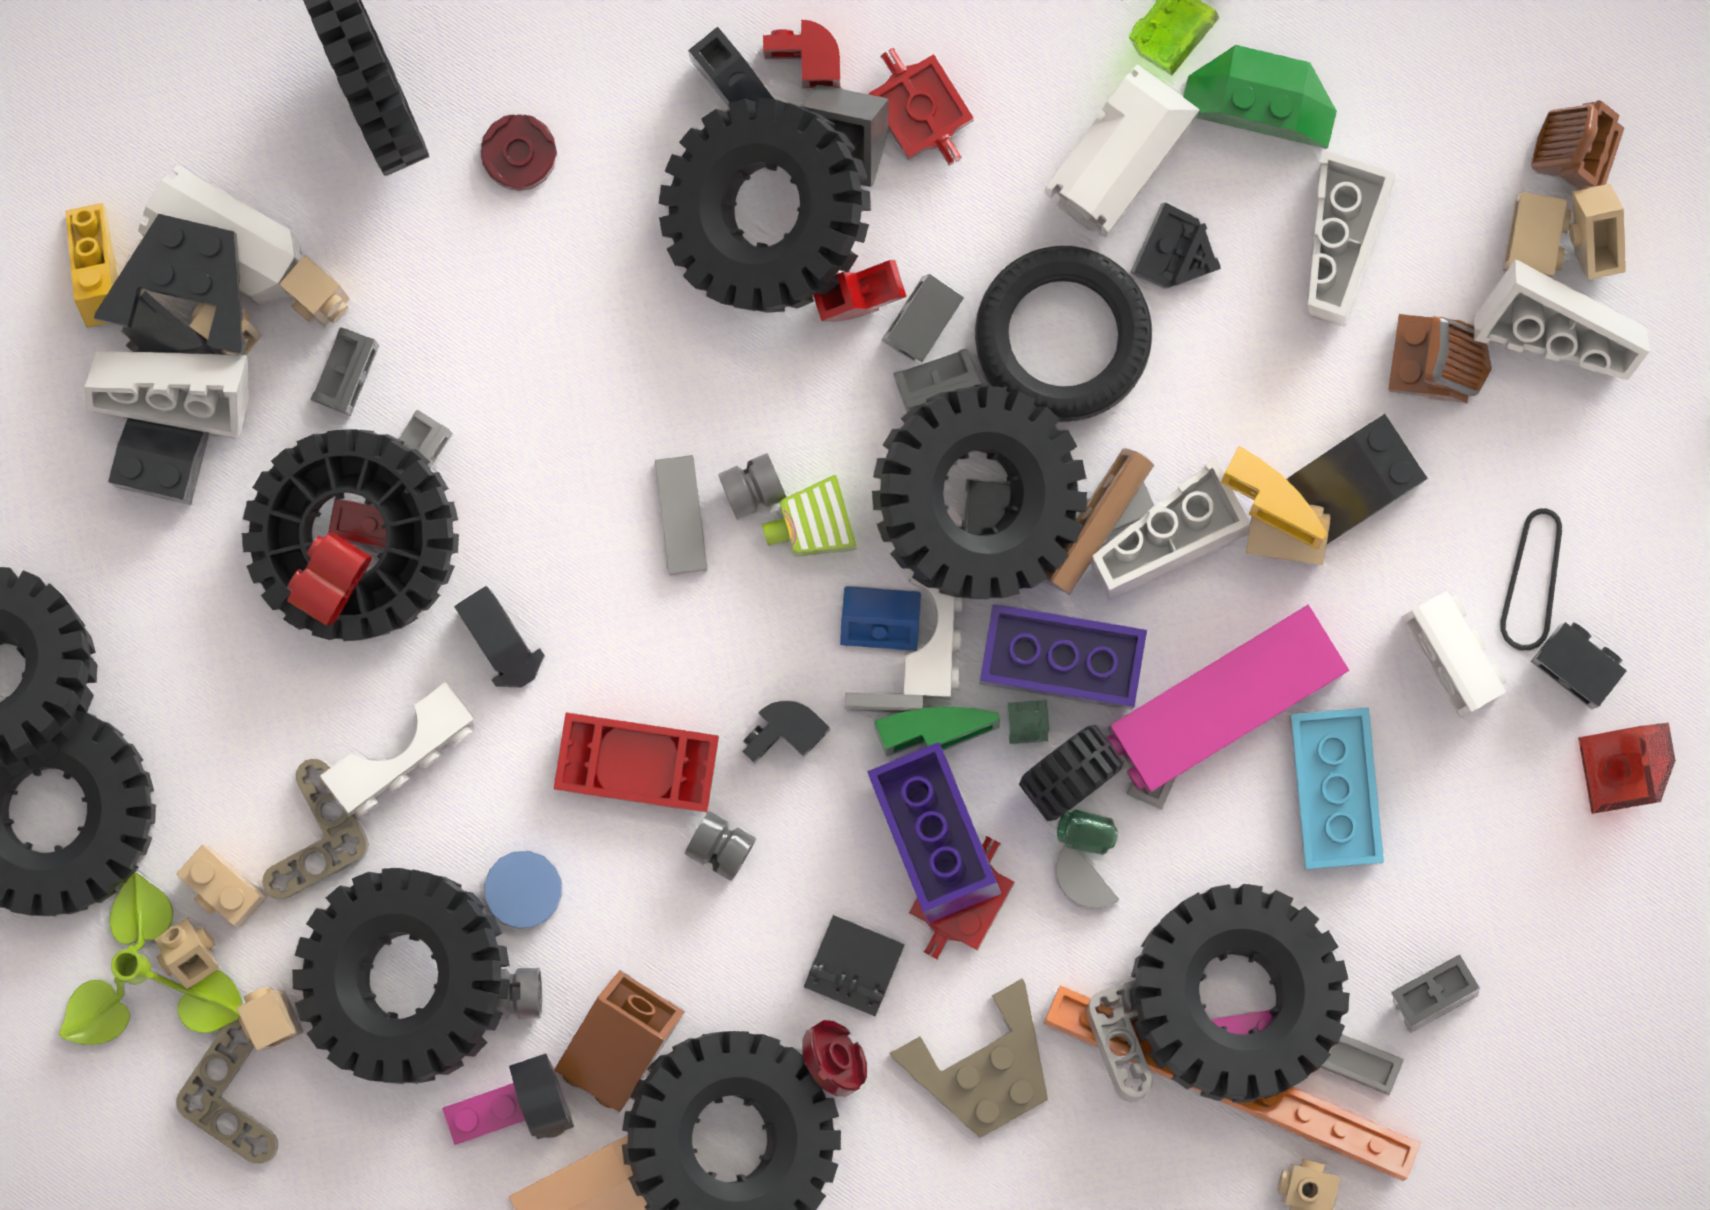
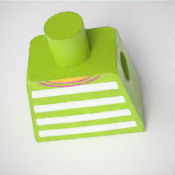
M836 475L830 476L782 499L779 502L784 518L762 524L767 545L771 546L790 540L794 556L827 554L857 549Z

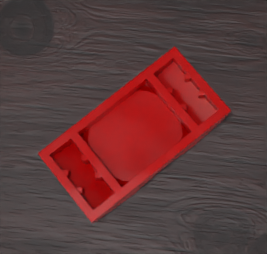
M566 712L553 789L708 813L719 735Z

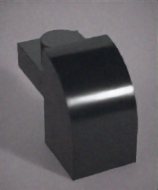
M795 701L774 702L758 712L768 725L764 729L758 725L743 740L747 747L742 752L756 764L783 737L800 755L805 757L831 729L815 712L801 703Z
M546 1053L509 1066L517 1098L532 1137L536 1136L537 1140L544 1137L554 1138L561 1135L565 1130L574 1127L571 1113L561 1094L556 1072Z

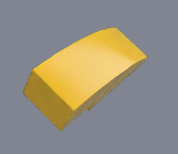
M1239 446L1224 473L1221 484L1254 500L1249 515L1318 550L1326 535V531L1312 508L1279 472L1261 458Z

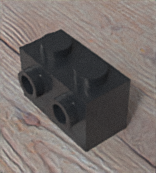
M1564 622L1555 629L1530 662L1591 710L1598 708L1627 670L1620 665L1623 660L1615 652L1607 647L1599 649L1590 642L1589 639L1592 636L1587 630L1577 623L1573 622L1570 626Z

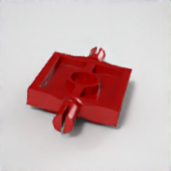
M895 48L889 49L888 53L884 52L880 57L892 75L883 85L871 91L869 95L889 99L888 128L907 159L910 160L927 149L938 147L948 166L954 164V159L956 162L959 161L962 156L952 143L951 138L958 130L973 122L974 117L936 56L933 54L918 64L904 66Z
M986 836L982 847L990 864L1001 843L996 840L993 841L992 838ZM990 864L1002 894L931 923L926 919L918 898H916L909 914L926 922L934 931L931 940L923 952L938 960L948 939L962 942L978 951L1015 882L999 874Z

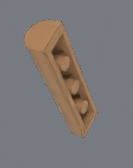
M1127 448L1121 450L1087 502L1086 512H1081L1075 521L1083 526L1076 543H1066L1063 548L1069 554L1058 569H1048L1044 572L1047 576V582L1064 593L1071 594L1092 562V556L1100 550L1154 467L1150 460L1137 451Z

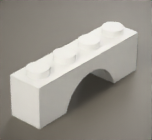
M909 569L908 582L924 590L932 599L937 611L938 623L931 640L920 650L905 656L904 695H923V698L950 699L951 690H958L959 667H952V652H960L961 629L953 628L954 613H962V598L941 594L937 588L925 587L912 578L914 572Z
M446 682L414 705L417 731L412 743L402 754L386 761H370L351 752L320 775L322 783L349 817L355 812L360 817L366 814L379 803L375 797L387 788L393 793L410 780L407 773L418 765L422 770L441 756L438 752L440 748L448 742L455 746L472 733L469 727L474 723V718Z

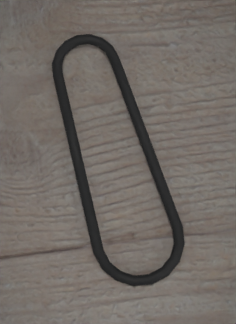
M1547 508L1536 509L1526 518L1500 620V631L1504 640L1511 647L1518 650H1532L1539 647L1546 640L1550 631L1562 537V522L1554 511ZM1547 514L1555 520L1557 531L1544 631L1536 642L1529 645H1521L1509 637L1506 631V620L1530 523L1535 516Z

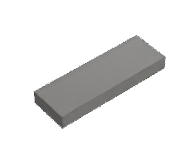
M689 455L655 460L669 575L707 571L694 457Z

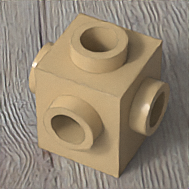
M188 917L155 938L161 952L157 956L160 966L168 976L174 974L186 989H189L219 969V965L211 948L216 946L213 938L204 926L197 929Z
M1302 1159L1300 1166L1290 1163L1289 1171L1282 1170L1277 1193L1283 1194L1281 1202L1290 1205L1289 1210H1333L1341 1177L1323 1172L1325 1164ZM1310 1182L1312 1185L1310 1193L1303 1195V1185Z

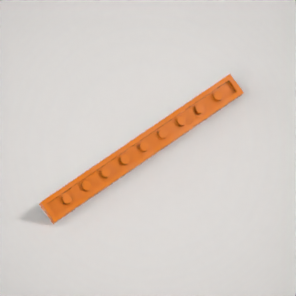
M1060 985L1043 1024L1098 1047L1086 1016V1008L1091 998ZM1100 1003L1096 1012L1097 1014L1104 1013L1106 1018L1109 1019L1114 1008L1106 1007ZM1138 1020L1132 1021V1027L1149 1070L1171 1079L1174 1073L1167 1066L1162 1069L1158 1067L1149 1055L1153 1051L1148 1040L1143 1042L1140 1040L1134 1025ZM1113 1037L1109 1040V1049L1113 1054L1125 1056L1129 1053V1044L1124 1038ZM1195 1087L1191 1088L1201 1093L1200 1089H1197ZM1294 1087L1267 1099L1263 1097L1253 1102L1232 1103L1230 1098L1220 1100L1225 1104L1403 1182L1409 1176L1420 1146L1418 1141Z

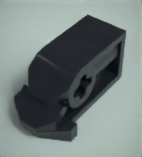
M487 585L454 606L490 664L499 673L498 676L491 679L496 687L522 688L535 680L540 664L545 657L543 651L540 648L533 653L530 651L500 602Z

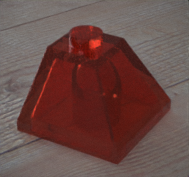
M1669 722L1578 737L1591 814L1660 803L1662 801L1676 761Z

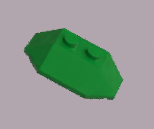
M1234 45L1190 74L1183 95L1184 99L1199 109L1198 116L1196 117L1198 119L1324 149L1329 147L1337 113L1335 106L1310 62L1239 45Z

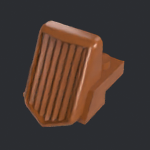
M1601 100L1583 103L1580 106L1550 110L1536 140L1531 168L1538 174L1562 177L1578 190L1606 185L1624 131V127L1618 123L1620 115Z

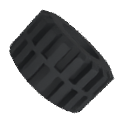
M1096 725L1087 726L1022 776L1019 786L1047 822L1053 821L1064 815L1122 769L1124 761Z

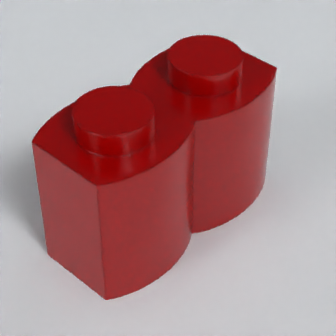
M335 533L326 534L324 538L318 536L307 552V556L311 558L307 568L304 571L299 569L287 587L291 591L287 601L326 626L336 621L373 558Z

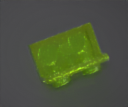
M1156 0V3L1144 18L1139 19L1135 23L1129 39L1139 56L1172 76L1220 17L1215 9L1200 0Z

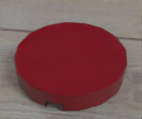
M525 114L503 116L492 123L483 135L481 143L482 165L490 178L503 188L516 191L533 189L546 181L555 167L557 158L555 139L546 124L534 116Z
M823 1020L806 1030L802 1039L803 1057L812 1077L825 1091L837 1097H847L859 1090L860 1086L867 1079V1061L864 1051L858 1041L853 1044L848 1037L851 1033L846 1027L835 1021Z

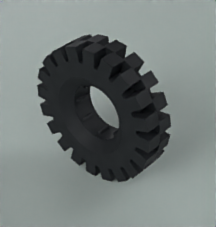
M303 0L329 63L337 76L342 92L348 100L358 126H360L370 151H372L374 159L383 175L388 176L429 158L430 156L418 125L361 0Z
M758 98V102L743 99L728 103L729 111L715 109L701 118L705 126L702 130L694 128L688 130L679 141L686 149L682 156L671 154L664 172L674 176L671 186L661 185L659 204L669 206V215L659 217L662 236L672 238L674 242L672 246L667 248V251L675 266L686 268L687 271L683 277L695 289L706 291V297L721 304L766 313L785 312V307L801 308L814 302L812 295L815 293L826 295L840 283L835 277L839 270L849 272L858 258V255L851 251L854 242H865L869 224L860 222L861 212L871 211L870 191L861 189L860 181L868 178L863 162L852 157L851 152L856 148L844 133L833 129L834 123L820 114L810 112L809 109L777 99ZM779 166L792 177L789 181L797 186L800 199V207L797 208L799 214L789 234L785 233L781 241L771 246L757 242V245L754 246L744 238L743 234L745 232L737 226L735 219L736 197L744 181L751 179V174L765 167L768 170L777 171Z
M968 387L955 389V391L941 392L927 398L925 405L914 406L901 418L904 425L901 428L892 429L882 445L888 449L886 458H877L873 474L874 478L881 479L880 490L872 491L873 510H881L884 520L876 525L883 542H892L895 547L890 555L902 569H911L914 572L912 576L914 580L927 588L939 589L941 594L957 598H1005L1020 594L1019 589L1033 588L1046 580L1047 576L1044 572L1048 569H1058L1069 554L1063 549L1066 543H1076L1083 525L1075 522L1076 512H1086L1087 492L1078 491L1077 483L1079 480L1087 479L1083 460H1073L1070 451L1078 446L1069 430L1059 431L1055 425L1060 419L1047 407L1034 406V398L1019 391L1007 392L1006 388ZM972 451L986 453L987 459L997 460L1008 475L1006 479L1010 481L1011 485L1010 506L1006 507L1008 511L1004 519L996 527H987V533L982 535L968 533V527H958L947 512L949 507L945 505L943 497L944 482L949 478L947 474L950 468L958 459L969 458L968 453Z
M358 429L332 430L323 434H313L296 441L297 446L285 448L271 460L274 466L269 471H262L252 488L258 492L254 500L246 502L243 520L250 521L249 532L242 533L243 553L250 552L253 561L252 564L246 567L253 584L261 583L265 589L261 597L272 610L280 609L286 614L283 620L298 630L308 629L312 631V636L327 640L343 639V641L365 640L390 634V632L402 629L417 620V615L422 611L429 610L441 596L437 593L441 585L448 584L455 567L450 564L451 556L458 553L459 534L453 533V521L458 520L454 501L448 502L444 491L449 488L440 473L432 472L427 466L430 461L417 449L405 447L404 441L388 434H377L374 431ZM406 488L409 490L408 494L403 492ZM344 493H352L365 498V504H373L384 520L382 529H386V544L383 553H378L377 555L379 561L362 576L336 621L326 626L288 602L291 591L287 587L294 574L299 569L304 571L311 559L307 556V552L314 542L312 540V528L315 517H320L322 514L319 512L321 507L333 497H336V500L344 499Z
M0 567V645L5 643L17 646L16 649L25 658V671L22 672L21 682L10 696L0 702V767L4 766L13 776L30 769L27 756L35 752L43 762L58 751V748L51 739L60 734L69 740L81 725L73 716L75 710L88 712L94 694L86 684L97 683L98 665L91 657V654L96 653L92 637L85 629L86 625L65 597L50 583L46 586L39 576L23 570L18 578L10 567Z
M75 710L73 716L81 725L69 740L60 734L51 739L58 748V751L43 762L34 752L27 756L30 769L12 776L4 766L0 767L1 908L11 910L10 912L31 916H56L87 910L88 906L94 903H102L117 893L115 888L122 882L126 883L128 878L139 868L136 865L139 857L147 854L152 837L148 836L150 824H155L156 804L151 803L150 792L154 791L150 773L144 771L141 764L143 758L135 746L128 743L122 737L124 734L110 723L100 720L95 715ZM59 769L64 771L63 777L70 780L73 777L82 788L85 797H82L81 800L87 803L86 820L83 827H78L77 830L80 833L69 845L64 848L57 845L54 846V852L40 853L31 849L32 843L26 842L23 844L15 835L11 826L14 824V820L9 819L10 801L12 795L18 794V791H16L18 785L34 773V776H41V770Z
M384 868L382 873L379 874L366 872L352 878L353 886L346 887L340 885L325 897L330 906L327 909L316 908L306 923L307 926L313 929L311 937L299 938L294 956L304 959L303 969H292L293 989L303 991L304 999L295 1002L299 1019L302 1022H310L313 1027L306 1034L317 1049L330 1052L326 1059L341 1070H351L354 1072L353 1076L369 1081L418 1084L436 1080L435 1075L438 1074L449 1075L464 1066L461 1059L465 1056L475 1057L488 1043L482 1037L486 1030L495 1031L503 1015V1012L496 1009L498 998H508L510 980L501 978V968L510 966L507 947L498 945L496 937L501 935L502 932L495 918L483 913L482 910L486 905L474 893L463 891L461 884L447 877L404 868ZM409 935L410 940L419 941L421 939L433 953L431 958L436 960L438 977L437 984H434L433 987L435 991L425 1007L415 1009L416 1014L398 1019V1013L384 1012L375 1001L376 995L372 993L370 987V971L374 967L372 964L377 953L384 945H391V940L396 937Z
M1230 884L1211 887L1205 893L1200 894L1198 892L1182 901L1167 913L1157 926L1149 932L1141 945L1143 947L1141 954L1135 958L1131 977L1136 978L1135 987L1130 990L1131 1010H1137L1139 1020L1134 1025L1141 1042L1148 1040L1153 1049L1149 1053L1150 1057L1160 1069L1167 1066L1174 1073L1171 1078L1173 1081L1187 1090L1192 1087L1200 1089V1096L1216 1101L1230 1098L1232 1103L1253 1102L1263 1097L1267 1099L1281 1094L1307 1079L1311 1073L1318 1070L1330 1057L1331 1054L1328 1052L1331 1047L1338 1044L1345 1025L1340 1023L1341 1018L1349 1010L1350 993L1343 992L1342 983L1348 980V974L1344 960L1336 961L1332 952L1338 948V945L1330 931L1321 933L1315 926L1320 919L1306 906L1300 910L1293 907L1291 903L1294 898L1277 890L1271 894L1263 893V886L1242 884L1239 888H1231ZM1227 955H1241L1248 957V962L1250 963L1257 962L1271 978L1269 983L1270 985L1273 984L1275 988L1276 1005L1270 1009L1269 1014L1273 1015L1272 1019L1262 1031L1258 1032L1255 1027L1249 1030L1247 1035L1230 1033L1227 1031L1228 1027L1223 1026L1220 1028L1208 1017L1204 1010L1206 1004H1202L1200 1000L1199 986L1200 981L1202 982L1207 976L1203 971L1212 959L1218 957L1220 961H1223L1227 958Z
M722 1031L702 1034L701 1037L689 1038L673 1046V1051L669 1054L660 1055L647 1068L650 1073L645 1080H638L630 1096L631 1099L635 1100L632 1110L625 1111L622 1131L628 1132V1142L622 1145L624 1165L631 1166L633 1176L628 1179L636 1196H643L647 1202V1205L644 1207L646 1210H816L826 1197L821 1190L825 1183H833L839 1165L832 1162L834 1150H841V1130H834L833 1118L839 1117L834 1098H826L823 1088L812 1077L800 1052L793 1047L780 1045L781 1040L765 1034H751L749 1031ZM724 1096L739 1097L744 1100L743 1105H752L761 1115L765 1124L762 1125V1129L767 1132L766 1150L764 1155L759 1156V1159H761L760 1164L746 1177L743 1174L736 1175L737 1181L733 1182L715 1179V1172H705L695 1157V1153L698 1152L697 1148H693L692 1145L694 1125L701 1120L698 1116L711 1102L722 1103Z

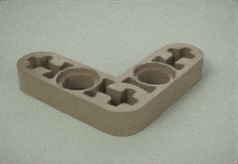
M319 759L305 760L300 764L296 771V781L325 838L272 865L266 870L263 875L262 884L266 893L273 898H290L360 861L368 851L369 843L367 836L355 813L349 817L343 810L340 819L329 822L322 816V807L328 800L336 799L331 793H327L318 798L316 802L314 801L312 796L320 794L314 783L306 784L305 778L309 776L308 768L313 766L315 770L323 769L324 772L330 769L327 763ZM320 779L323 788L327 790L326 786L322 783ZM345 835L353 839L359 838L360 843L355 846L357 853L352 855L350 852L345 851L338 854L336 857L341 863L335 866L333 855L325 848V845L331 842V847L335 850L345 844L343 839ZM313 852L323 854L326 859L324 871L317 875L309 873L305 867L307 856ZM297 861L298 871L306 879V882L300 884V878L295 877L286 883L288 890L285 892L281 888L273 889L271 883L276 880L274 874L279 871L282 875H288L296 871L291 866V863Z
M238 1020L221 1029L180 1090L176 1099V1107L184 1118L252 1163H264L271 1160L278 1151L276 1135L270 1129L221 1097L254 1049L251 1038L247 1044L239 1043L232 1051L233 1054L239 1055L236 1062L229 1054L218 1051L221 1044L226 1049L233 1042L234 1037L230 1032L232 1029H241ZM214 1058L223 1059L228 1066L227 1075L220 1081L211 1079L207 1073V1065ZM200 1077L206 1085L215 1087L217 1090L214 1095L210 1090H206L200 1100L205 1105L203 1110L194 1109L190 1112L188 1110L190 1102L186 1097L188 1094L192 1096L198 1094L203 1085L196 1083V1080ZM225 1112L232 1113L238 1120L237 1130L231 1135L222 1134L217 1127L219 1116ZM247 1124L252 1126V1129L247 1132L248 1135L255 1139H259L262 1136L267 1138L265 1145L269 1148L268 1153L260 1152L254 1155L252 1153L254 1145L246 1139L241 1141L240 1146L235 1143V1140L244 1133Z

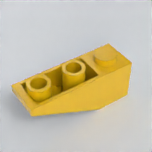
M99 203L65 210L74 302L86 328L107 324L106 322L94 319L95 312L118 278L104 204Z

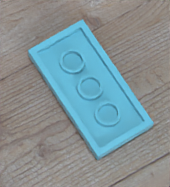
M1369 707L1291 714L1290 724L1304 870L1384 863Z

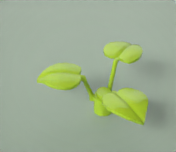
M133 873L119 890L110 913V929L114 938L125 945L137 942L134 946L129 945L127 949L120 950L112 958L111 970L115 976L114 983L117 984V993H115L113 986L105 981L90 980L81 984L68 1001L59 1036L67 1041L81 1045H99L118 1038L127 1028L130 1021L129 1009L120 1002L125 995V982L138 985L149 978L184 993L177 1005L178 1016L188 1029L198 1033L215 1032L224 1026L238 1021L240 1014L237 1007L243 1005V1001L236 984L220 970L214 971L189 989H186L182 984L151 971L149 960L144 955L138 953V951L145 946V939L155 941V938L170 928L173 921V907L164 892L150 883L141 874Z

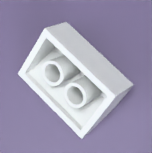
M1445 591L1403 615L1402 619L1459 717H1462L1505 693L1506 691L1502 685L1506 683V679L1495 662L1492 664L1488 662L1483 653L1486 645L1476 629L1470 631L1463 619L1467 613L1456 595L1451 597L1448 591Z

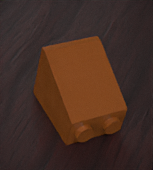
M619 970L595 1000L554 1071L562 1075V1078L568 1084L580 1087L593 1095L602 1106L613 1108L620 1113L629 1101L638 1080L644 1078L648 1071L647 1068L654 1062L685 1011Z

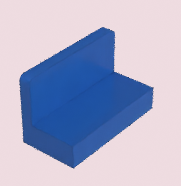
M846 586L843 597L840 645L917 651L921 593L916 591Z

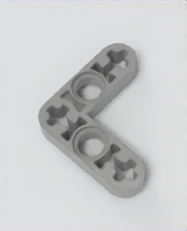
M1135 980L1096 993L1086 1008L1087 1020L1114 1089L1120 1098L1131 1103L1142 1100L1150 1091L1153 1083L1151 1072L1131 1024L1132 1021L1139 1019L1137 1010H1131L1130 990L1135 987ZM1118 995L1122 996L1123 1006L1114 1009L1109 1019L1106 1018L1104 1013L1097 1014L1096 1010L1100 1006V1002H1103L1106 1007L1118 1004L1121 999ZM1113 1037L1124 1038L1129 1044V1053L1125 1056L1113 1054L1109 1049V1040ZM1132 1059L1136 1063H1133L1129 1068L1131 1075L1134 1079L1140 1078L1142 1080L1141 1085L1138 1087V1092H1135L1133 1086L1126 1087L1124 1084L1129 1078L1126 1066L1120 1070L1117 1068V1066L1125 1065Z

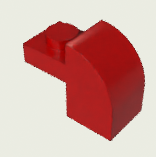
M801 20V35H794V31L788 29H777L771 31V35H763L764 59H802V88H815L817 84L841 88L839 47L834 36L824 26L814 21Z
M895 260L885 261L857 273L841 272L836 274L835 277L840 282L826 295L819 293L813 295L820 319L825 322H838L861 317L879 311V307L907 297Z

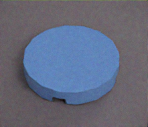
M516 851L499 858L489 869L484 883L485 900L491 913L502 923L516 928L535 927L547 921L558 909L562 897V880L555 866L544 856L531 851Z

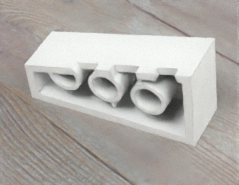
M1322 150L1308 300L1309 315L1346 326L1395 186V172Z
M1516 259L1474 316V341L1488 344L1490 340L1505 344L1506 349L1522 353L1524 349L1544 354V358L1551 361L1559 362L1560 359L1578 363L1582 369L1629 380L1650 352L1647 327Z
M96 351L84 386L86 410L239 438L249 404L247 355Z
M1216 456L1206 463L1205 467L1194 476L1189 477L1180 484L1178 489L1162 502L1159 501L1149 509L1148 513L1141 519L1127 527L1092 556V567L1109 600L1248 535L1250 523L1233 489L1221 484L1224 472Z

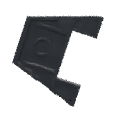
M158 214L95 312L94 319L131 328L142 289L216 307L207 346L244 355L245 342L242 335L243 314L239 293L240 272L237 234L234 231Z

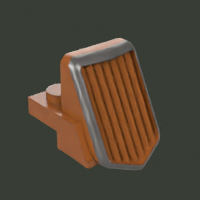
M1399 314L1388 388L1389 392L1428 396L1429 399L1468 403L1469 396L1479 394L1492 370L1488 345L1474 341V326L1460 320H1451L1445 317Z

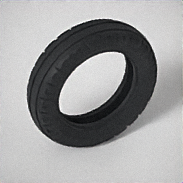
M1050 246L1031 251L1017 258L994 278L987 288L978 309L975 324V344L981 367L993 387L1006 388L1007 392L1019 391L1034 398L1035 402L1033 405L1050 409L1060 419L1058 422L1079 421L1097 416L1114 407L1135 387L1149 359L1152 345V322L1148 305L1140 288L1119 264L1105 255L1090 249L1077 246ZM1052 282H1073L1090 288L1105 300L1116 320L1118 341L1112 360L1100 374L1082 384L1055 386L1034 378L1019 364L1011 348L1009 324L1015 308L1032 290Z

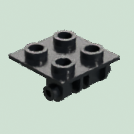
M833 915L809 971L804 988L876 1017L905 944Z

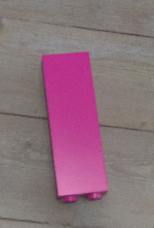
M1308 604L1107 727L1110 735L1106 739L1119 756L1124 755L1131 767L1126 772L1136 789L1144 788L1146 793L1149 794L1350 670Z

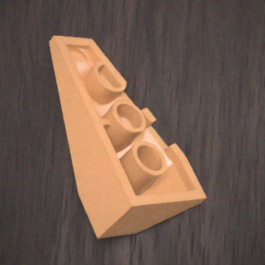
M628 1135L510 1195L509 1198L515 1210H646L644 1207L647 1205V1202L643 1196H636L628 1179L633 1176L631 1166L624 1165L622 1145L627 1144Z

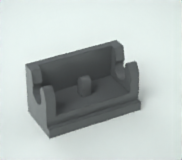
M931 274L922 276L881 340L910 359H917L923 362L964 297Z
M340 327L324 370L310 400L351 416L380 345L373 338Z
M963 349L919 366L893 373L906 412H909L914 406L925 405L927 398L941 392L955 391V389L980 387V381L968 349Z
M1459 954L1392 991L1391 994L1395 1008L1400 1010L1404 1017L1405 1026L1412 1033L1477 997L1480 987Z

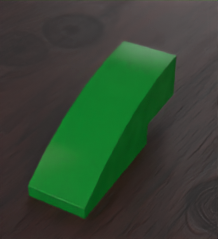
M948 706L897 713L874 721V725L885 755L888 757L920 743H923L925 748L940 742L942 749L946 750L1000 728V718L997 712Z

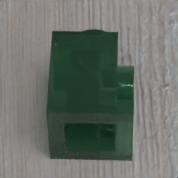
M1047 700L1010 702L1007 704L1009 744L1048 742L1049 720Z

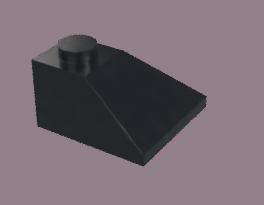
M146 291L139 297L132 327H123L121 331L130 339L125 346L132 352L215 354L203 341Z

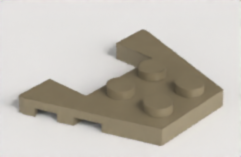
M1023 978L992 995L1011 1032L959 1062L940 1071L921 1036L890 1053L892 1058L979 1138L1048 1100L1026 984Z

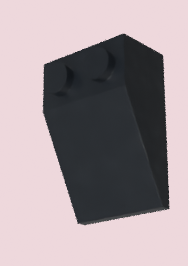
M1383 414L1286 480L1302 495L1308 505L1323 507V513L1330 514L1327 544L1412 491L1428 478L1386 414Z
M127 418L117 444L108 483L116 488L191 505L209 432Z

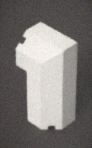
M1139 65L1135 66L1132 75L1129 73L1104 105L1102 110L1106 114L1101 120L1096 118L1045 188V194L1050 199L1054 193L1061 198L1056 205L1064 213L1088 230L1094 231L1097 226L1102 227L1100 235L1106 238L1199 113L1197 107Z
M178 165L173 169V172L177 175L174 179L166 175L160 181L143 212V215L149 218L148 224L145 226L140 223L138 232L143 237L158 214L234 231L237 234L240 295L257 305L269 303L268 301L278 298L281 300L290 297L279 283L302 257L298 239L289 229Z

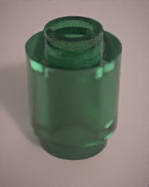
M1081 810L1066 812L1060 817L1057 826V839L1059 842L1065 843L1067 848L1098 855H1104L1109 849H1112L1118 837L1117 827L1114 826L1111 817Z

